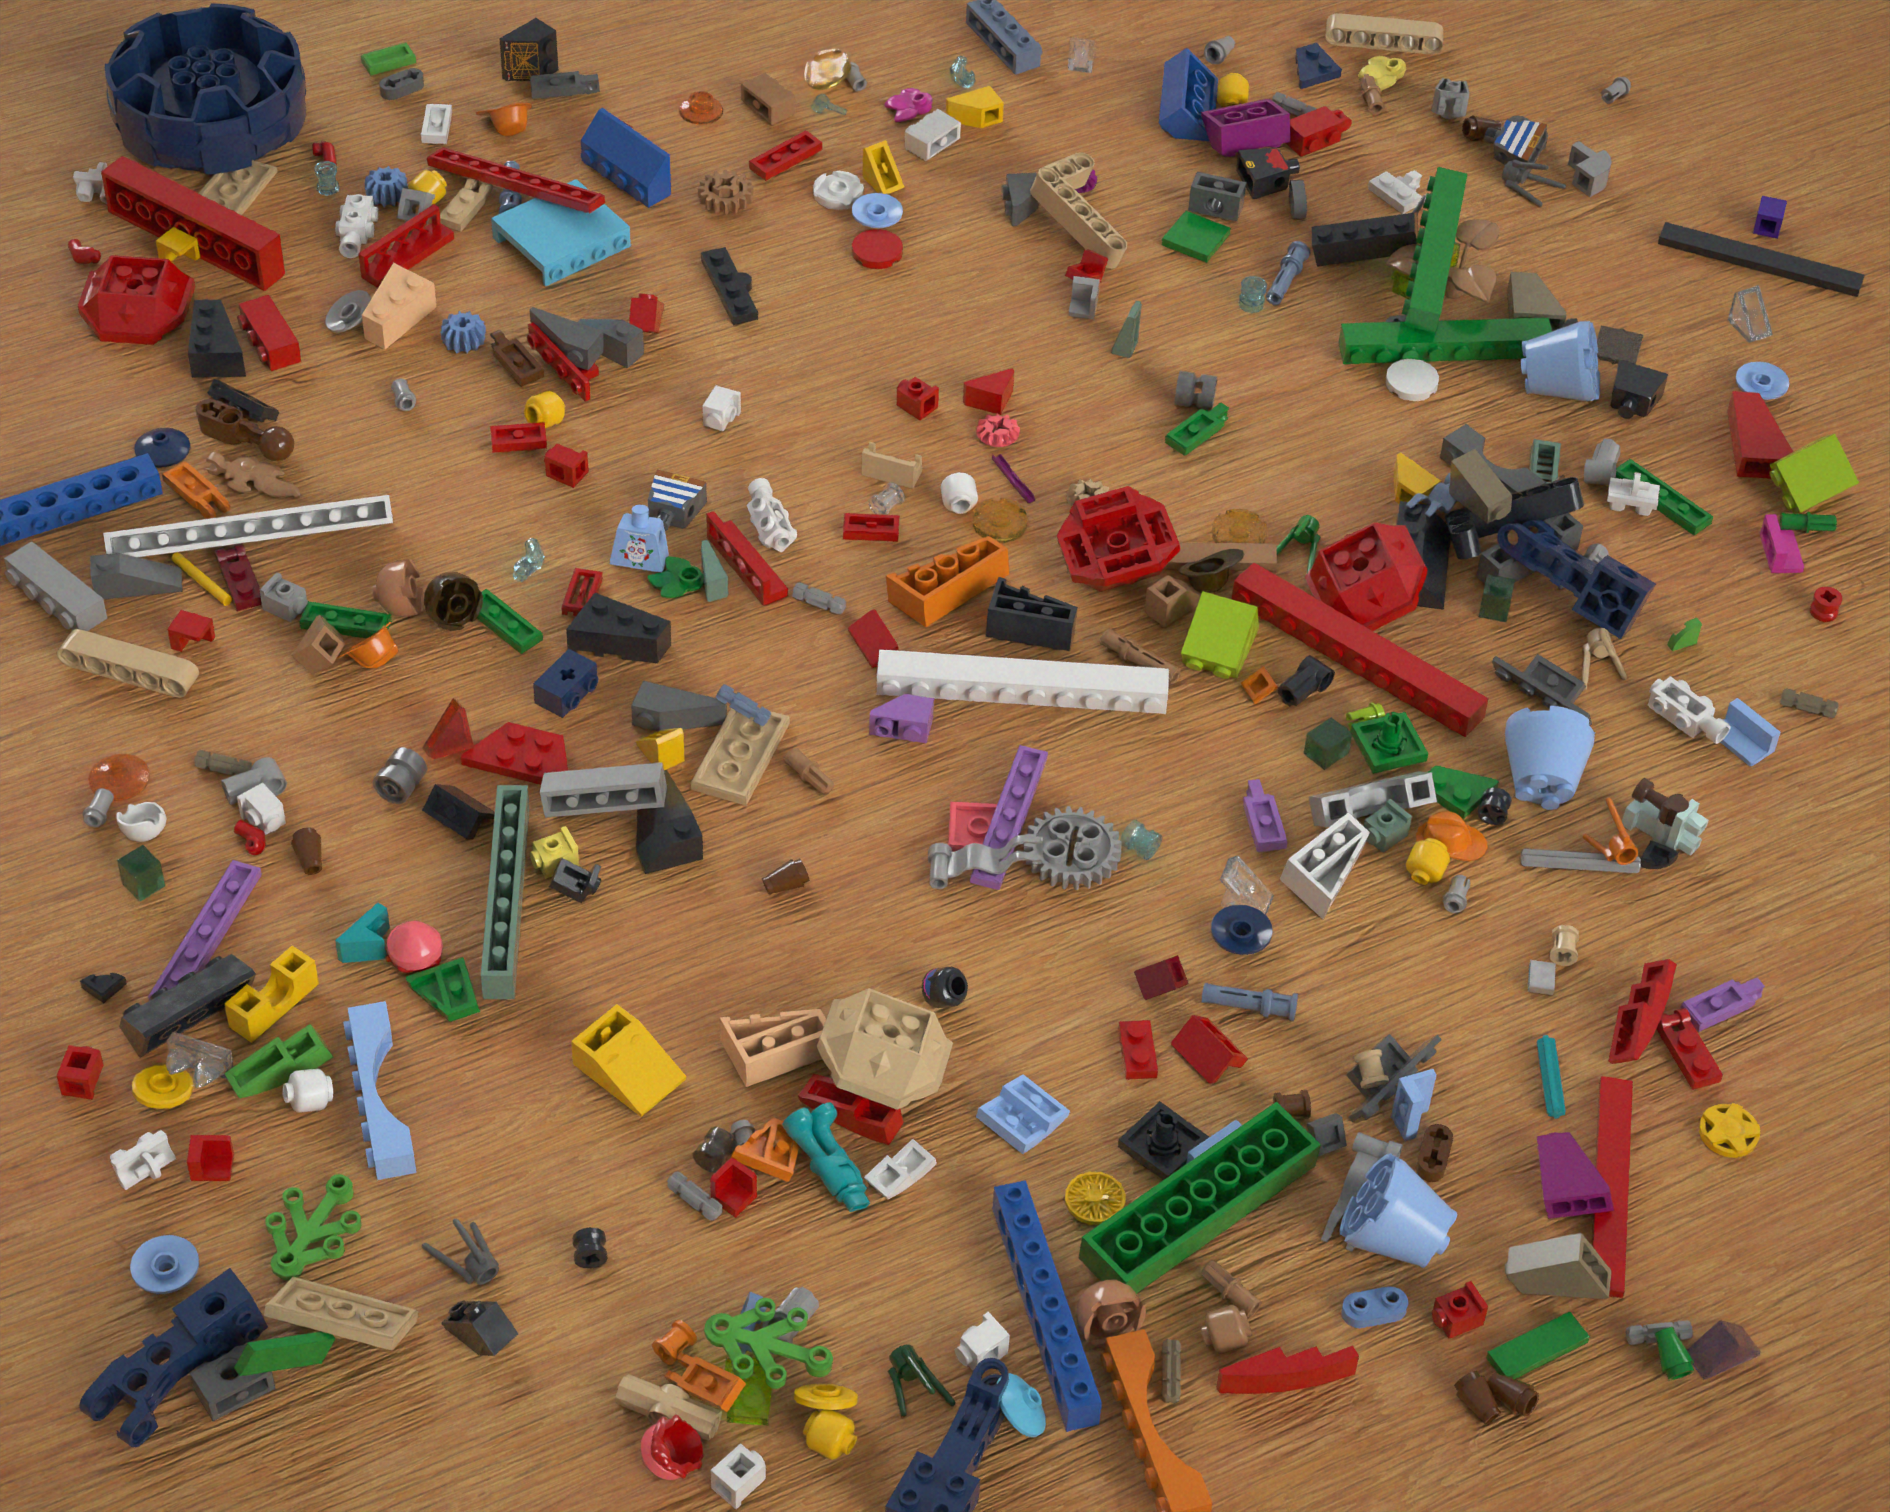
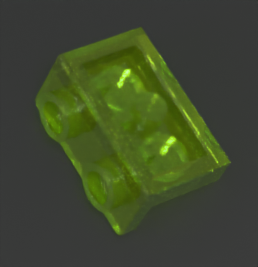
M751 1357L754 1362L753 1373L750 1377L742 1379L746 1385L728 1410L727 1423L768 1426L773 1388L766 1384V1375L757 1359ZM726 1358L725 1370L734 1374L733 1364L729 1358ZM744 1363L739 1364L737 1366L739 1369L742 1370L749 1368V1366Z

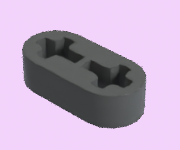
M410 68L383 78L379 84L380 95L384 99L395 100L421 90L424 87L423 72L416 68Z
M1290 180L1289 203L1292 219H1306L1307 198L1304 180Z

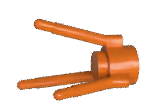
M1608 797L1606 798V803L1619 834L1614 835L1610 839L1608 849L1588 834H1584L1583 839L1604 854L1608 861L1615 859L1620 865H1628L1638 857V849L1630 839L1612 799Z

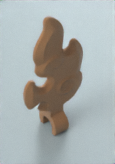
M212 452L207 458V462L212 463L207 472L212 475L223 473L226 479H233L227 483V486L235 491L242 493L251 492V488L246 485V482L253 481L257 491L264 492L269 496L300 497V491L295 485L276 479L278 476H284V472L274 464L260 462L251 456H242L233 462H229L216 452Z

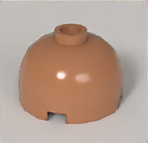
M411 559L388 563L381 569L377 576L376 584L372 587L375 601H379L382 608L394 616L418 615L417 613H421L423 609V588H417L415 578H420L415 563Z
M1105 1280L1095 1283L1082 1294L1077 1303L1076 1320L1085 1339L1090 1340L1092 1345L1098 1348L1105 1347V1341L1108 1337L1128 1333L1133 1328L1135 1331L1139 1330L1146 1318V1308L1136 1292L1129 1285L1117 1280Z

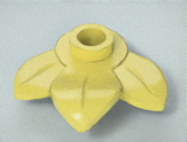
M1373 57L1368 59L1369 65L1360 70L1358 78L1364 77V74L1373 76L1376 85L1382 91L1393 86L1396 80L1404 76L1406 63L1398 58Z

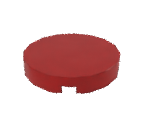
M867 230L854 238L852 255L856 261L862 262L864 267L886 269L893 266L894 262L897 261L898 263L903 255L902 240L896 234L887 230Z

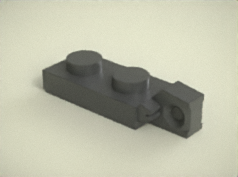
M579 71L533 75L530 77L532 99L600 92L598 74L579 75Z

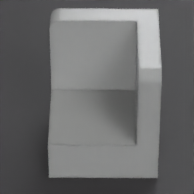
M1074 276L1069 316L1094 320L1100 279Z

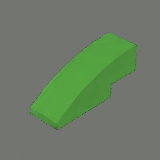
M309 1024L284 1042L279 1037H276L224 1074L237 1096L241 1099L288 1083L289 1077L294 1071L316 1069L333 1058V1055L320 1034Z

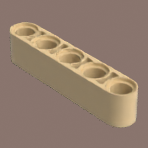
M1336 13L1327 18L1326 40L1328 43L1336 46L1436 54L1443 48V27L1435 22Z
M81 629L72 630L57 651L59 660L69 667L178 698L186 695L199 676L198 668L189 660Z

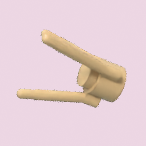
M1596 628L1590 631L1587 635L1588 643L1583 645L1582 682L1586 686L1584 690L1587 689L1591 654L1598 658L1610 655L1621 678L1626 680L1627 675L1615 652L1608 630Z

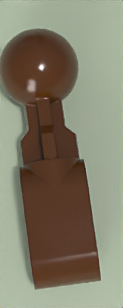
M205 399L196 405L200 431L204 435L231 445L241 442L255 443L259 445L262 455L271 461H283L294 450V438L283 427L273 426L265 431L261 430L257 424L244 418L239 409L214 399Z

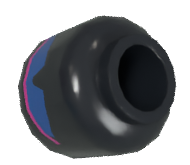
M950 966L931 969L922 980V995L925 1001L932 1007L938 1009L955 1007L965 1000L968 983L964 973L958 968Z

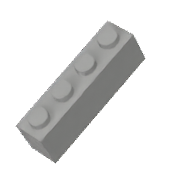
M32 541L4 558L7 569L5 575L8 581L13 586L17 585L24 590L29 599H35L40 603L46 613L56 616L66 629L89 631L107 619L103 598Z
M662 762L550 772L543 775L540 796L545 818L664 807L667 784Z

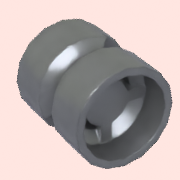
M1180 371L1174 405L1190 407L1192 404H1195L1198 409L1211 410L1215 398L1217 376L1202 374L1198 378L1195 373ZM1195 389H1201L1202 393H1195Z
M405 747L397 748L386 761L385 767H382L374 777L373 787L388 802L402 804L406 802L415 786L419 784L426 774L427 764L413 750Z

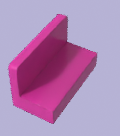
M1776 514L1765 515L1760 538L1771 573H1802L1804 571V564L1794 531L1781 530Z

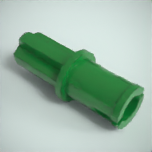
M1808 511L1806 514L1781 512L1780 515L1781 530H1805V533H1809V531H1835L1837 527L1835 515L1810 514Z

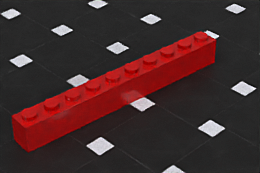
M1251 564L1234 580L1232 600L1256 606L1258 616L1261 619L1268 621L1285 633L1302 641L1307 646L1314 648L1377 687L1418 709L1450 730L1466 737L1485 718L1489 698L1258 564Z

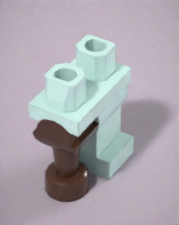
M1643 778L1632 793L1634 800L1625 809L1622 819L1624 827L1630 831L1637 827L1650 835L1655 842L1674 850L1679 848L1691 856L1699 848L1702 839L1698 836L1705 830L1709 821L1697 813L1700 803L1693 799L1688 803L1682 794H1674L1668 798L1654 790L1653 782Z

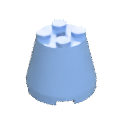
M1580 321L1528 341H1522L1523 356L1526 358L1521 359V371L1523 375L1527 374L1528 378H1525L1527 394H1539L1581 401L1599 399L1598 345L1593 322Z
M1550 706L1549 711L1530 712V709L1524 708L1513 713L1508 718L1505 728V741L1515 787V797L1517 799L1541 804L1544 809L1554 810L1559 808V804L1569 801L1574 796L1594 746L1595 732L1589 726V719L1568 708Z
M1386 1154L1381 1157L1365 1174V1177L1369 1180L1362 1185L1357 1197H1351L1341 1221L1340 1235L1345 1237V1242L1355 1248L1424 1268L1435 1253L1441 1255L1446 1250L1450 1242V1237L1446 1235L1457 1218V1212L1451 1209L1405 1161L1392 1154Z

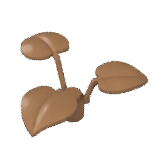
M1473 219L1464 221L1457 227L1456 238L1459 242L1466 245L1459 268L1451 267L1449 269L1444 296L1455 299L1462 296L1464 292L1480 301L1489 302L1496 285L1497 277L1495 272L1484 265H1473L1469 268L1464 266L1471 246L1483 251L1496 243L1499 236V227L1496 223ZM1420 244L1406 245L1398 249L1388 259L1387 266L1409 276L1412 263H1417V261L1412 260L1416 245L1420 246Z

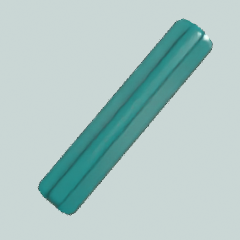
M1544 1035L1543 1038L1537 1040V1050L1546 1112L1548 1116L1558 1119L1560 1116L1565 1115L1566 1108L1556 1041L1554 1038Z

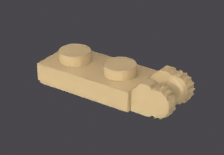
M469 178L466 181L465 187L458 192L441 212V224L462 232L486 203L485 200L492 192L493 185L484 182L477 193L475 191L479 181Z

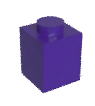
M1762 196L1753 234L1778 239L1787 201Z

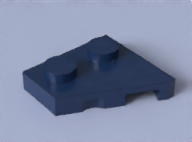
M1318 43L1296 49L1295 60L1300 89L1341 77L1342 69Z

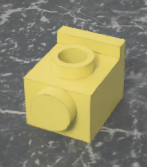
M566 826L562 827L559 833L533 842V851L530 852V858L535 869L540 868L545 879L553 876L556 866L562 858L579 866L578 846Z

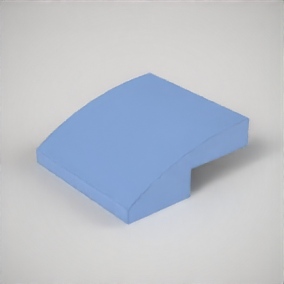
M1023 1074L1002 1086L998 1097L979 1107L976 1118L1020 1153L1024 1154L1052 1133L1069 1116L1070 1110Z

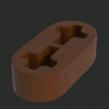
M1442 1124L1430 1125L1426 1129L1418 1156L1416 1172L1427 1182L1441 1180L1446 1171L1453 1142V1133ZM1435 1137L1441 1138L1439 1148L1433 1146ZM1430 1158L1436 1160L1434 1169L1428 1168Z

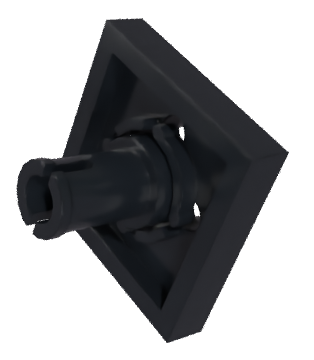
M1159 1101L1118 1140V1148L1164 1180L1186 1165L1188 1152L1208 1139L1209 1136Z

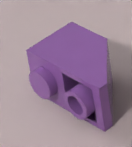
M904 694L871 710L869 735L927 743L933 721L934 698Z

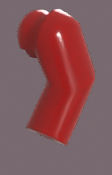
M72 239L68 242V248L75 262L79 264H97L100 261L101 253L99 250H94L93 247H82L78 239Z
M239 820L235 824L234 833L246 839V844L244 845L249 854H261L266 848L264 831L243 820Z

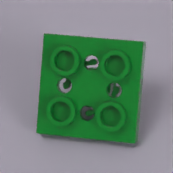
M1391 712V715L1387 713L1385 717L1351 725L1350 733L1373 774L1426 762L1429 753L1406 712Z

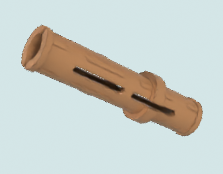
M1110 628L1106 629L1102 634L1100 644L1119 654L1120 658L1124 661L1129 660L1140 667L1169 669L1168 683L1170 685H1173L1179 678L1180 668L1143 649L1132 638L1122 637Z

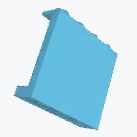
M577 179L569 183H566L583 189H587ZM534 198L491 218L493 239L498 243L508 240L542 271L543 285L545 287L631 247L630 226L605 204L589 214Z

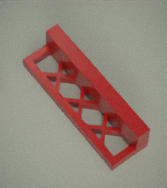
M433 204L358 253L361 278L379 288L393 263L409 270L453 241L454 231L441 224L439 207ZM431 217L432 223L424 227L427 220ZM414 229L411 236L406 239L409 231ZM395 241L391 250L386 252L390 244ZM376 254L373 261L369 263L368 258Z
M714 511L706 513L708 540L760 603L765 606L787 597L788 587L732 520L723 523Z

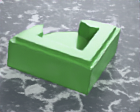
M1698 618L1685 622L1684 625L1686 627L1677 635L1674 633L1671 635L1667 645L1672 651L1697 644L1702 626Z

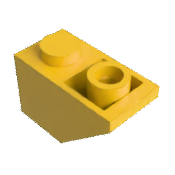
M991 86L946 98V114L963 125L981 129L1003 122L1004 102Z
M1401 452L1397 454L1393 474L1395 502L1398 504L1400 501L1409 502L1417 493L1429 496L1441 480Z

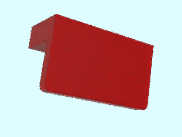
M1192 1015L1171 1042V1045L1211 1084H1215L1229 1066L1242 1068L1248 1060L1206 1017Z

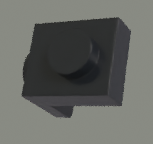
M562 858L556 866L549 887L582 903L588 894L594 895L601 883V878L598 877L601 866L595 864L590 871H587Z

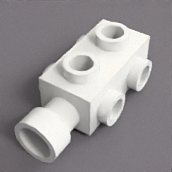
M347 195L345 205L340 206V221H336L335 232L336 236H340L339 251L344 257H357L358 253H360L361 244H367L368 238L374 237L373 222L378 221V207L374 206L373 196Z
M764 478L755 479L748 486V491L752 498L747 504L751 515L750 520L757 528L760 542L765 547H772L782 553L797 538V531L792 528L788 519L789 513L783 508L781 501L772 497L773 491L769 481Z
M1670 676L1665 681L1657 679L1652 684L1649 690L1651 695L1648 706L1674 724L1678 729L1692 738L1701 731H1704L1706 737L1715 744L1720 743L1727 736L1730 725L1721 718H1714L1715 708L1712 701L1706 696L1699 697L1693 693L1687 682L1684 680L1676 681Z

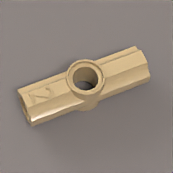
M630 1374L623 1377L615 1396L616 1404L646 1415L653 1425L662 1416L671 1419L674 1415H678L682 1420L691 1424L701 1438L708 1441L716 1434L722 1418V1411L690 1399L689 1395L676 1385L664 1384L660 1387Z

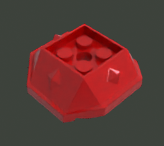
M110 255L97 270L89 272L78 303L79 315L94 330L95 335L102 342L154 345L162 339V335L174 330L185 321L196 287L195 280L178 269L169 259Z
M1130 486L1075 501L1070 509L1069 516L1057 534L1058 544L1072 582L1085 584L1099 592L1126 584L1132 585L1137 581L1160 575L1165 566L1181 551L1178 538L1164 504L1151 497L1139 494V491Z
M1374 522L1352 534H1346L1341 540L1319 550L1312 568L1305 575V579L1316 599L1374 631L1416 610L1419 601L1418 595L1424 585L1428 569L1406 525H1386Z

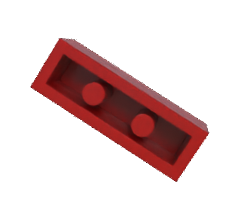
M269 294L239 304L240 315L237 316L238 324L242 331L246 330L250 345L252 347L256 346L262 363L266 362L269 369L275 371L301 362L299 341Z

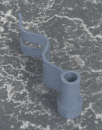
M1450 473L1446 476L1444 483L1439 482L1434 487L1429 496L1417 493L1406 506L1412 508L1422 501V503L1430 506L1425 512V515L1428 517L1432 516L1436 510L1449 513L1457 502L1449 493Z

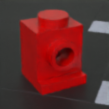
M917 377L912 378L910 381L904 379L898 384L896 405L918 420H922L938 408L939 387L936 385L931 387Z
M557 443L544 456L546 476L572 488L589 472L587 451L582 450L581 453H578Z
M68 1046L56 1075L61 1095L93 1100L95 1095L94 1089L104 1066L99 1049L89 1046Z
M1472 1281L1465 1283L1464 1287L1435 1298L1432 1318L1435 1325L1439 1329L1442 1328L1450 1339L1483 1326L1488 1305Z

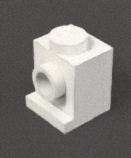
M716 385L703 404V426L724 431L727 424L734 420L735 415L739 416L741 413V392Z
M264 783L237 796L241 818L243 820L247 818L251 825L263 830L265 835L276 831L279 827L286 824L283 804Z
M987 1312L983 1315L982 1324L972 1326L963 1333L960 1346L955 1348V1354L964 1366L968 1365L974 1371L980 1361L986 1358L1000 1359L1008 1354L1010 1335Z
M741 1443L711 1469V1488L735 1509L740 1507L741 1501L766 1479V1465L763 1458L756 1451H749Z

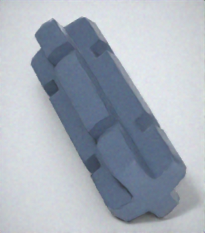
M726 684L721 686L716 695L717 700L724 704L728 702L730 708L749 719L753 717V721L760 726H764L771 717V711L763 706L761 708L757 707L758 703L740 692L734 693V689Z

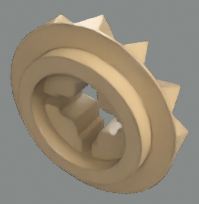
M1091 478L1088 482L1079 479L1077 484L1070 485V489L1067 491V501L1072 507L1077 500L1090 497L1093 494L1098 495L1108 492L1109 487L1103 486L1102 481L1092 482Z

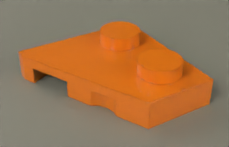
M773 1117L764 1124L761 1130H757L750 1135L748 1141L742 1146L738 1145L735 1147L731 1157L741 1164L789 1182L794 1172L799 1145L787 1135L782 1125L784 1121Z

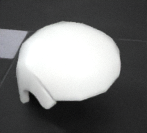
M144 802L138 805L129 804L124 815L121 812L116 814L121 832L128 839L137 842H145L155 838L163 830L167 820L164 809L154 802Z

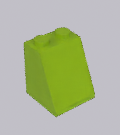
M1836 434L1821 437L1770 464L1772 469L1770 476L1776 486L1780 485L1784 496H1782L1783 503L1789 511H1793V514L1801 513L1859 483Z
M1202 591L1181 651L1182 663L1192 670L1201 671L1205 669L1212 671L1214 675L1220 678L1228 679L1233 677L1237 679L1259 629L1257 607Z

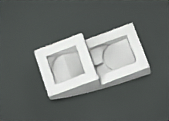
M912 1139L893 1158L887 1155L864 1178L888 1200L917 1182L937 1162L929 1152Z

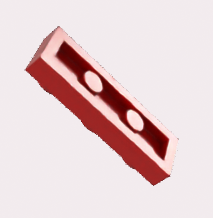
M805 130L750 160L749 169L767 181L822 151V141Z

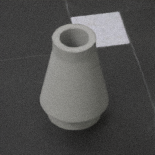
M1225 36L1224 38L1208 42L1204 49L1205 59L1211 64L1222 63L1235 47L1234 39L1230 36Z

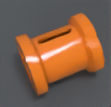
M679 1319L672 1323V1329L667 1334L652 1343L654 1352L668 1365L674 1364L677 1361V1356L686 1347L697 1343L695 1332L688 1324Z

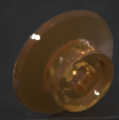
M698 91L692 93L689 99L681 104L679 113L689 123L704 125L720 119L723 115V107L710 93Z

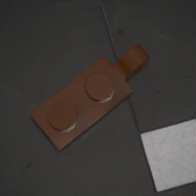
M501 330L490 333V336L495 341L491 343L493 356L521 387L544 377L542 366L517 338L509 341Z

